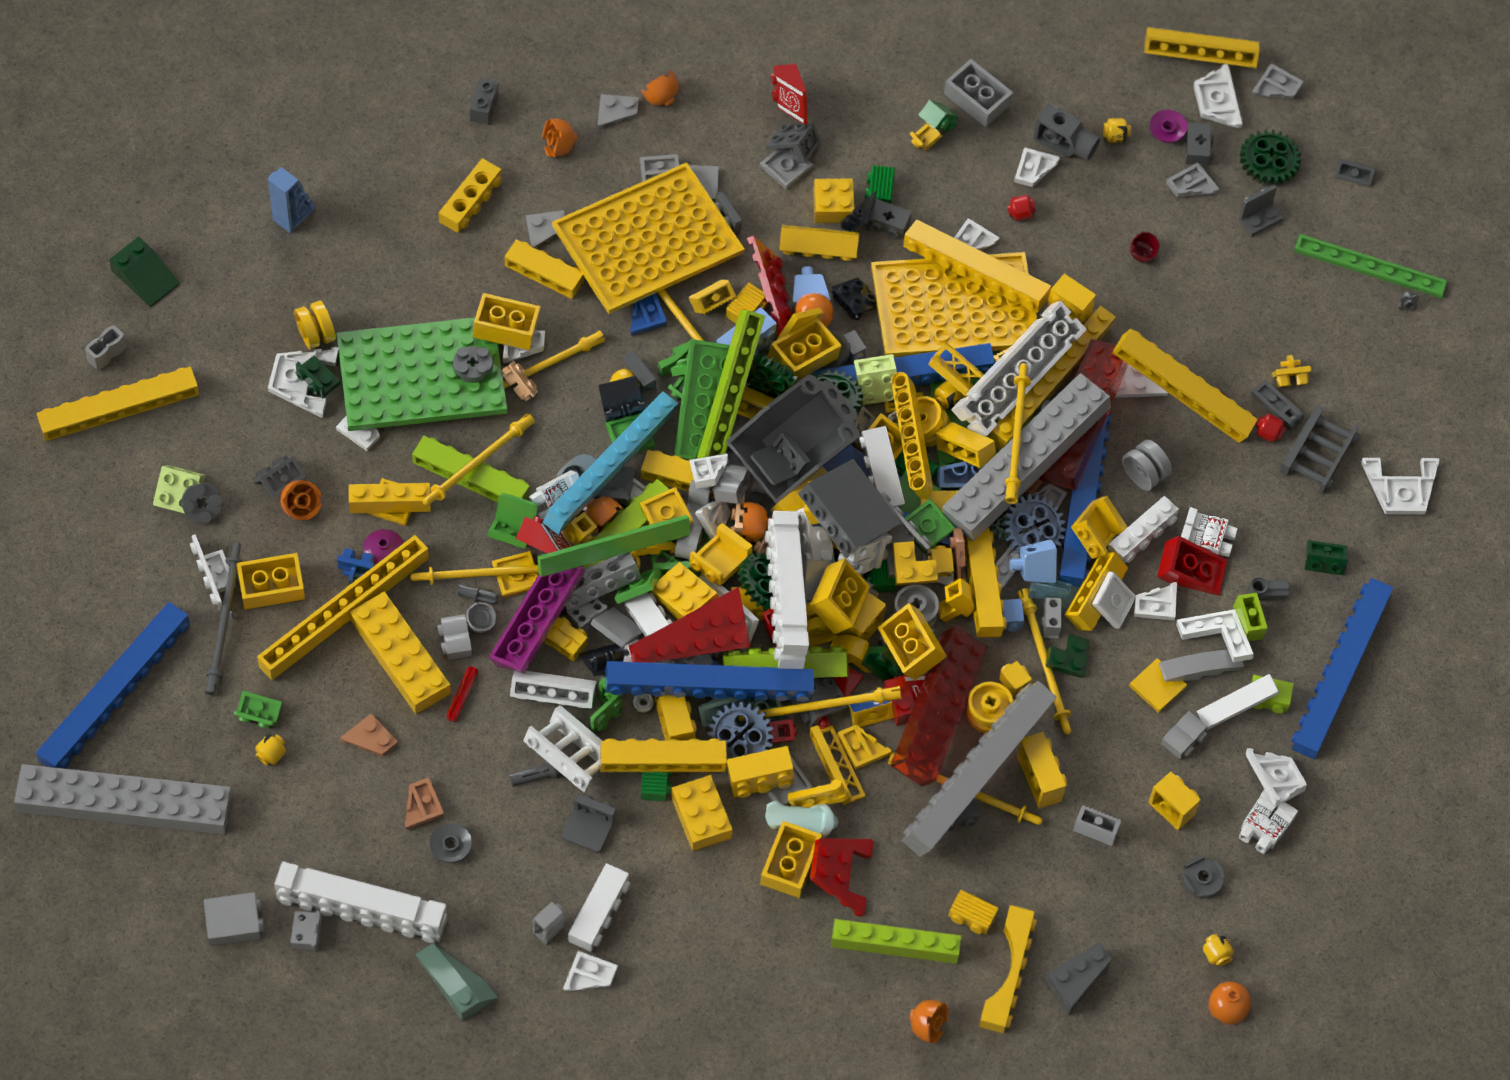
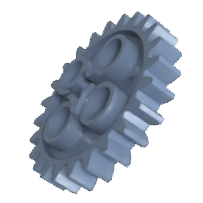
M1029 494L1025 496V499L1023 497L1018 498V502L1012 504L1013 507L1010 506L1006 509L1009 513L1003 515L1007 521L1003 522L1002 525L1007 527V529L1002 531V533L1008 534L1005 541L1012 542L1009 548L1016 547L1015 554L1020 552L1022 546L1030 545L1027 541V536L1032 538V544L1052 540L1057 548L1061 546L1058 540L1061 541L1065 537L1060 533L1066 531L1061 525L1066 522L1059 519L1063 515V513L1057 514L1056 511L1059 507H1051L1052 500L1046 503L1045 496L1039 500L1038 494L1033 497ZM1035 510L1040 512L1041 518L1036 516ZM1018 518L1023 519L1024 526L1019 524ZM1045 519H1048L1049 521L1048 523L1036 529H1033L1027 533H1024L1022 535L1019 534V531H1022ZM1044 528L1048 529L1049 537L1044 534Z
M734 701L732 702V708L726 704L724 706L725 712L719 709L717 711L719 716L714 715L712 717L716 723L708 725L713 728V731H709L707 734L713 736L712 739L726 741V761L731 758L769 750L767 746L771 747L774 745V743L769 741V739L775 737L774 734L769 733V731L774 729V726H768L767 723L771 721V718L764 719L767 712L765 711L760 714V706L752 709V702L745 707L744 701H741L739 706ZM738 715H743L746 718L745 725H740L737 722ZM751 722L755 723V725L749 731H747L742 738L736 741L731 747L727 746L739 734V732L743 731ZM723 729H728L731 732L730 739L723 737ZM751 731H758L760 733V740L752 739ZM737 744L745 747L744 754H739L736 751Z

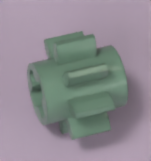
M997 518L995 523L990 525V529L993 530V537L995 536L998 542L1008 537V534L1002 533V531L1007 529V527L1002 525L1003 522L1007 521L1005 518Z

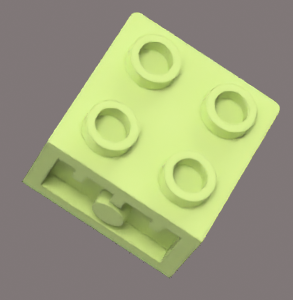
M893 354L854 360L858 386L862 387L861 392H863L862 405L893 401L891 379L897 373Z
M170 465L162 466L153 505L184 513L181 503L183 492L192 484L204 482L206 475Z

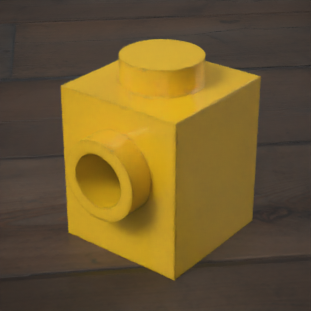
M936 546L934 549H931L927 560H936L938 577L952 576L954 567L951 548Z
M1016 661L1013 664H1006L1001 669L999 680L1009 690L1011 695L1016 697L1022 688L1031 683L1032 678L1029 676L1026 667L1021 666Z

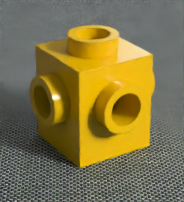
M583 512L567 525L563 533L566 539L576 546L589 542L593 538L592 533L597 526Z

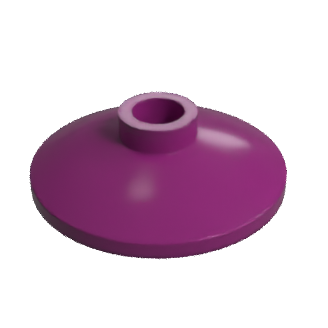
M1161 110L1151 117L1149 128L1156 139L1172 143L1181 140L1185 136L1187 122L1180 113L1174 110Z
M380 529L367 536L364 541L363 550L364 553L373 554L374 564H378L403 544V540L392 530ZM385 542L387 545L381 546L380 543Z

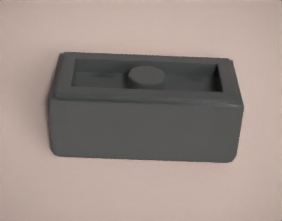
M1339 159L1334 177L1371 187L1376 168Z
M632 351L623 356V360L637 376L641 384L651 390L655 389L656 378L638 354Z

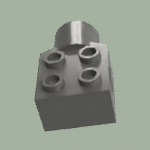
M1049 103L1037 118L1033 137L1035 141L1066 158L1076 154L1086 161L1092 158L1101 141L1099 136L1084 129L1082 122L1075 116L1069 115L1059 107Z

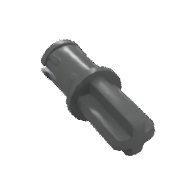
M460 583L457 589V596L470 598L474 602L478 600L494 605L498 599L496 593L481 590L479 586L476 588Z

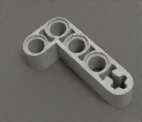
M694 480L691 481L687 508L694 523L690 525L689 536L678 538L675 557L690 560V553L692 551L698 552L704 528L695 512L711 502L712 486L696 489Z

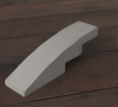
M1218 650L1162 661L1159 663L1165 682L1200 680L1202 676L1221 675L1223 671H1239L1244 667L1243 661L1233 663L1228 650Z

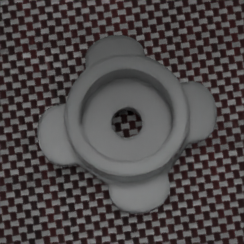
M1411 292L1404 293L1400 297L1401 304L1399 309H1416L1419 296Z

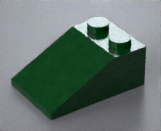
M139 236L109 259L111 271L149 307L153 306L180 284L154 250Z

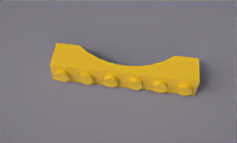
M1012 905L1009 907L1003 931L1008 939L1011 950V970L1003 986L985 1001L979 1024L981 1028L1004 1033L1005 1027L1010 1028L1012 1015H1009L1010 1008H1015L1017 996L1014 995L1015 988H1020L1022 977L1018 975L1020 969L1024 970L1027 958L1023 957L1025 950L1029 951L1032 939L1028 938L1029 932H1034L1037 921L1033 919L1035 911Z

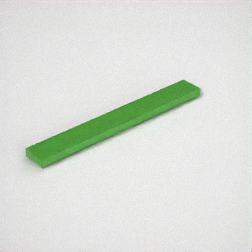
M1302 234L1299 235L1294 250L1296 253L1441 299L1448 281Z
M687 515L679 516L537 556L539 575L544 577L689 536V517Z

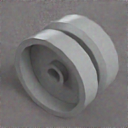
M1148 439L1138 444L1136 449L1130 450L1122 458L1123 467L1127 475L1139 488L1145 491L1151 490L1158 485L1159 481H1163L1172 473V466L1167 455L1156 443Z
M911 584L901 589L895 598L893 615L910 603L922 612L930 628H933L939 610V600L936 594L929 587L921 584Z

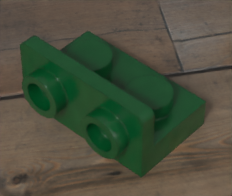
M315 355L303 364L299 361L295 364V373L299 380L305 381L312 393L318 394L321 398H324L340 385V380Z
M1307 541L1305 570L1336 575L1345 574L1348 561L1347 545Z
M869 646L861 664L883 683L886 680L893 679L894 676L905 675L888 648L885 646Z

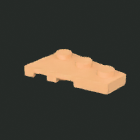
M745 492L741 502L736 504V508H732L731 520H735V526H731V530L741 537Z

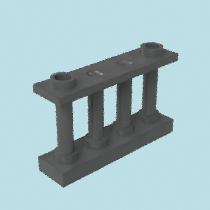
M1316 405L1283 462L1280 473L1287 476L1289 471H1296L1320 483L1319 493L1323 494L1325 489H1330L1334 481L1332 479L1333 474L1351 444L1355 445L1360 434L1357 433L1359 428L1357 424L1352 432H1349L1325 420L1324 416H1322L1324 408ZM1315 426H1322L1344 437L1347 441L1341 447L1315 434L1314 428ZM1313 441L1339 455L1335 462H1332L1307 449V446H1305L1306 442ZM1305 456L1329 468L1327 476L1324 477L1298 464L1297 457Z

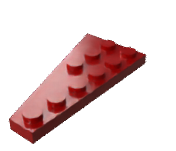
M753 235L748 237L747 241L749 245L754 247L755 254H752L753 260L761 270L758 272L766 301L767 303L771 302L774 311L770 313L772 319L779 327L776 331L779 337L792 317V311L788 306L789 295L784 286L786 279L781 270L783 264L779 256H776L771 249H768Z
M739 587L631 644L629 649L632 662L656 663L749 648L750 641Z

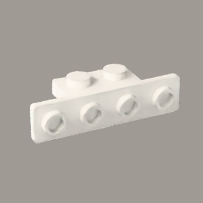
M804 508L796 510L798 511L802 563L803 559L835 562L830 536L822 526L812 527L804 513Z
M192 535L193 542L190 543L193 555H198L199 560H196L199 571H204L205 573L203 580L206 588H211L212 594L209 595L213 606L217 605L219 611H222L223 605L219 593L226 589L229 565L225 562L226 558L223 550L203 555L196 535Z

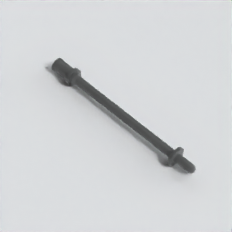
M239 542L233 544L232 555L225 560L226 564L230 565L212 668L207 670L206 673L208 680L205 694L209 693L212 696L218 695L220 679L223 677L220 665L235 585L237 563L243 562V560L239 559L241 550Z

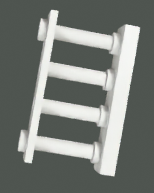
M561 705L555 708L550 724L538 732L532 726L528 728L523 741L585 793L592 780L591 776L600 770V743L602 740ZM558 729L565 737L553 745L545 737ZM574 742L581 749L569 758L560 750ZM586 755H589L596 763L584 771L576 763Z

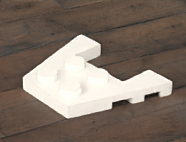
M332 347L331 350L323 351L322 349H314V352L302 353V351L276 354L268 392L323 418L327 403L326 398L307 395L308 384L305 381L302 382L296 376L295 364L298 361L303 364L315 355L324 365L336 367L339 347Z
M1362 458L1361 464L1385 514L1425 515L1439 458H1421V477L1382 476L1380 458Z

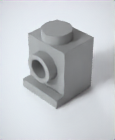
M856 331L845 334L847 342L851 345L848 356L850 362L854 363V360L864 359L866 346Z

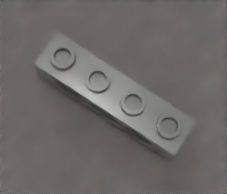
M628 552L611 557L584 569L585 573L565 604L566 610L569 611L641 579L642 577L631 553Z

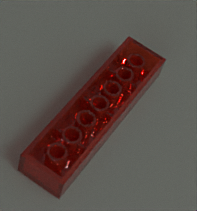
M1091 339L1075 378L1080 373L1110 396L1112 406L1128 364L1112 353L1116 345ZM1109 410L1039 477L1040 481L1077 490Z
M957 625L942 633L939 643L947 657L927 671L890 765L921 787L935 782L938 778L988 648Z

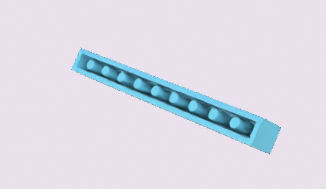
M662 391L548 509L542 523L559 535L671 418L678 402Z

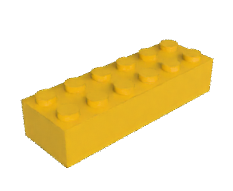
M385 591L349 611L351 623L415 714L420 713L451 694L450 683Z

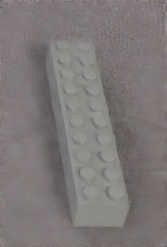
M1081 373L1022 429L1018 479L1021 480V487L1018 490V498L1111 408L1110 396ZM1013 439L942 507L943 514L956 528H961L962 533L972 541H975L1011 505L1005 502V480L1010 477Z
M1037 681L1033 685L1029 683L1025 688L1021 689L1016 695L1017 699L1006 707L1003 711L1005 713L992 724V729L981 737L980 743L976 748L974 747L967 754V759L957 766L954 770L955 774L941 786L943 789L936 793L929 800L928 803L930 804L916 816L918 820H915L913 824H910L904 830L903 834L905 836L901 841L919 857L935 846L1057 698L1041 682Z
M22 764L14 804L17 812L225 835L232 793L231 788L227 786Z

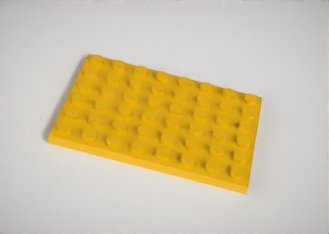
M687 162L552 222L553 229L608 314L743 254L745 250Z
M1025 252L989 254L1029 274ZM911 259L871 262L885 355L893 354V357L897 358L935 352L945 342L953 348L991 343L992 351H1003L1011 347L1037 320L1036 312L1010 301L1008 298L994 293L990 289L978 285L974 281L960 276L956 272L944 268L931 260Z

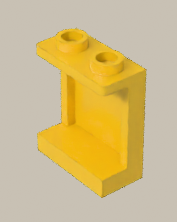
M1108 496L1093 500L1071 526L1092 559L1106 555L1108 552L1106 547L1111 540L1128 528Z
M721 523L717 527L716 535L697 553L694 551L690 553L689 564L695 571L701 572L710 582L720 587L739 569L738 567L742 564L741 562L752 554L753 545Z

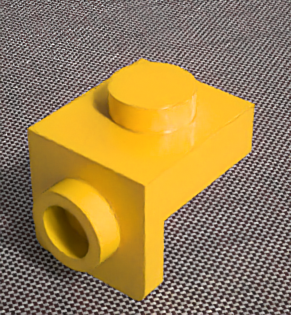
M928 123L916 133H910L913 137L911 142L918 149L922 147L925 151L942 137L941 133Z

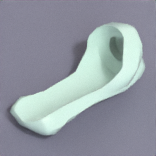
M775 800L766 806L765 818L771 829L780 828L782 821H786L820 833L822 838H826L838 826V818L826 804L814 805L811 808L789 807Z

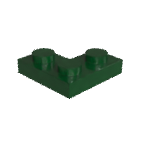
M1070 634L1067 640L1066 651L1053 646L1049 647L1047 650L1046 667L1075 677H1085L1090 639Z

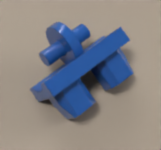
M346 548L342 556L338 555V569H342L343 575L349 576V582L353 583L356 578L361 577L374 567L373 554L363 553L362 559L358 560L355 559L356 551Z

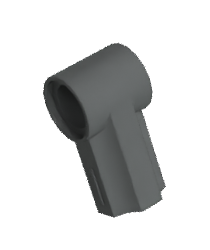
M1255 577L1252 579L1246 594L1257 593L1259 601L1269 598H1288L1289 583L1287 580H1265L1262 577Z

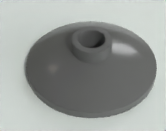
M448 823L441 825L434 830L430 837L432 854L438 860L445 863L459 862L471 850V836L463 826ZM453 843L455 847L450 849L447 845Z

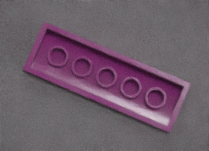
M579 566L544 577L537 576L489 656L490 660L497 667L511 669L522 674L525 673L585 573V570Z

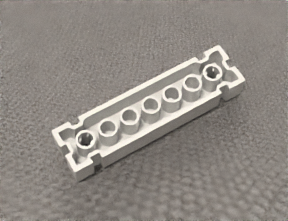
M1062 301L1051 304L1041 314L1043 318L1036 320L966 393L968 397L961 399L951 409L961 421L967 420L970 423L967 427L969 430L987 436L997 426L996 421L1002 420L1014 408L1018 386L1014 384V377L1019 376V368L1022 363L1027 364V377L1031 379V385L1026 387V395L1072 346L1070 342L1076 341L1087 330L1077 318L1071 319L1068 316L1071 311Z
M773 511L772 519L768 520V531L765 533V542L769 543L766 552L767 559H770L768 576H771L772 579L769 582V592L773 593V597L770 600V608L774 609L772 626H775L776 630L773 632V643H777V648L774 650V659L778 660L779 669H803L805 655H807L809 648L800 532L798 531V511Z
M283 861L274 884L277 891V900L284 905L290 906L293 903L300 904V908L303 910H319L321 914L326 916L334 914L340 916L345 921H361V924L364 926H380L386 932H393L395 930L402 932V935L410 938L419 935L422 936V940L428 943L440 942L447 921L446 904L429 900V902L424 901L420 897L309 868L302 869L298 865Z

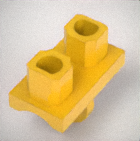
M1287 355L1286 361L1280 362L1281 367L1287 368L1276 369L1275 372H1272V376L1276 378L1279 388L1290 386L1289 376H1295L1296 386L1307 385L1311 366L1294 367L1301 365L1300 360H1294L1292 355Z

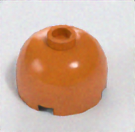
M669 71L670 75L667 77L663 74L646 85V91L644 89L641 90L642 95L650 104L655 106L665 104L667 107L676 101L674 97L678 94L679 82L673 71Z
M550 119L546 121L543 129V139H546L548 147L544 146L546 155L548 157H559L568 154L577 141V135L571 124L563 119Z
M821 293L803 295L795 305V313L820 308L824 313L819 320L827 328L833 320L834 310L832 303Z
M296 480L285 486L281 492L280 503L283 511L291 518L309 520L317 515L320 510V497L322 496L318 487L312 482Z
M601 496L597 499L593 498L585 506L587 508L585 513L597 526L592 534L596 535L597 530L600 532L606 523L611 522L616 517L614 514L617 510H622L623 507L613 498L608 496Z
M744 502V507L747 509H743L742 535L744 536L742 538L747 542H756L765 536L768 529V520L771 517H767V511L760 504Z
M1226 981L1212 990L1208 1000L1209 1010L1212 1016L1223 1024L1234 1025L1240 1023L1248 1016L1251 1009L1250 994L1243 985L1237 982Z
M938 1000L922 1001L915 1009H912L909 1016L913 1033L925 1042L933 1044L938 1042L944 1032H939L943 1022L948 1023L949 1009L947 1004Z

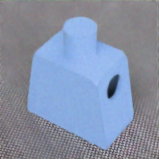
M803 267L801 269L802 275L795 276L792 311H795L797 301L808 293H821L830 301L823 275L813 274L812 267Z
M1046 540L1022 546L1020 548V558L1009 560L1010 571L1020 570V574L1025 581L1056 583L1057 548L1052 540Z

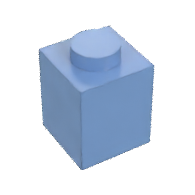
M1003 600L1004 610L1002 615L1006 617L1007 623L1006 629L1003 630L1016 632L1022 629L1024 624L1022 600Z

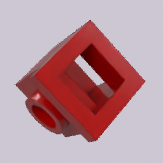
M792 719L767 723L768 726H774V729L769 731V733L775 735L774 738L769 739L772 743H785L795 740L797 728L793 724ZM778 729L782 730V736H779Z

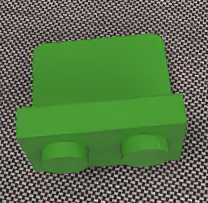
M501 493L498 500L496 517L488 530L487 537L526 549L528 544L517 540L516 537L525 516L531 519L534 516L537 517L538 504Z
M605 677L599 681V698L605 704L590 718L591 732L594 734L598 731L600 733L603 732L608 726V722L612 718H618L623 711V693L620 695L605 693Z

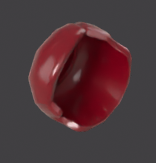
M1143 231L1137 234L1130 244L1131 256L1138 262L1149 263L1157 256L1160 242L1154 234Z

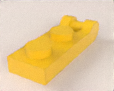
M836 779L828 785L788 793V802L791 806L811 808L814 805H830L846 801L850 794L844 788L843 783Z

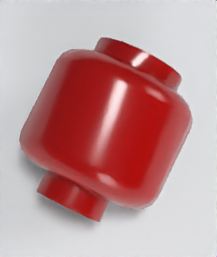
M1027 194L1013 197L1010 201L1011 205H1007L1009 216H1013L1015 221L1031 219L1034 213H1036L1034 198H1030Z
M1270 413L1266 414L1264 418L1260 416L1255 424V427L1258 428L1257 435L1271 443L1275 440L1279 441L1286 428L1283 426L1284 421Z

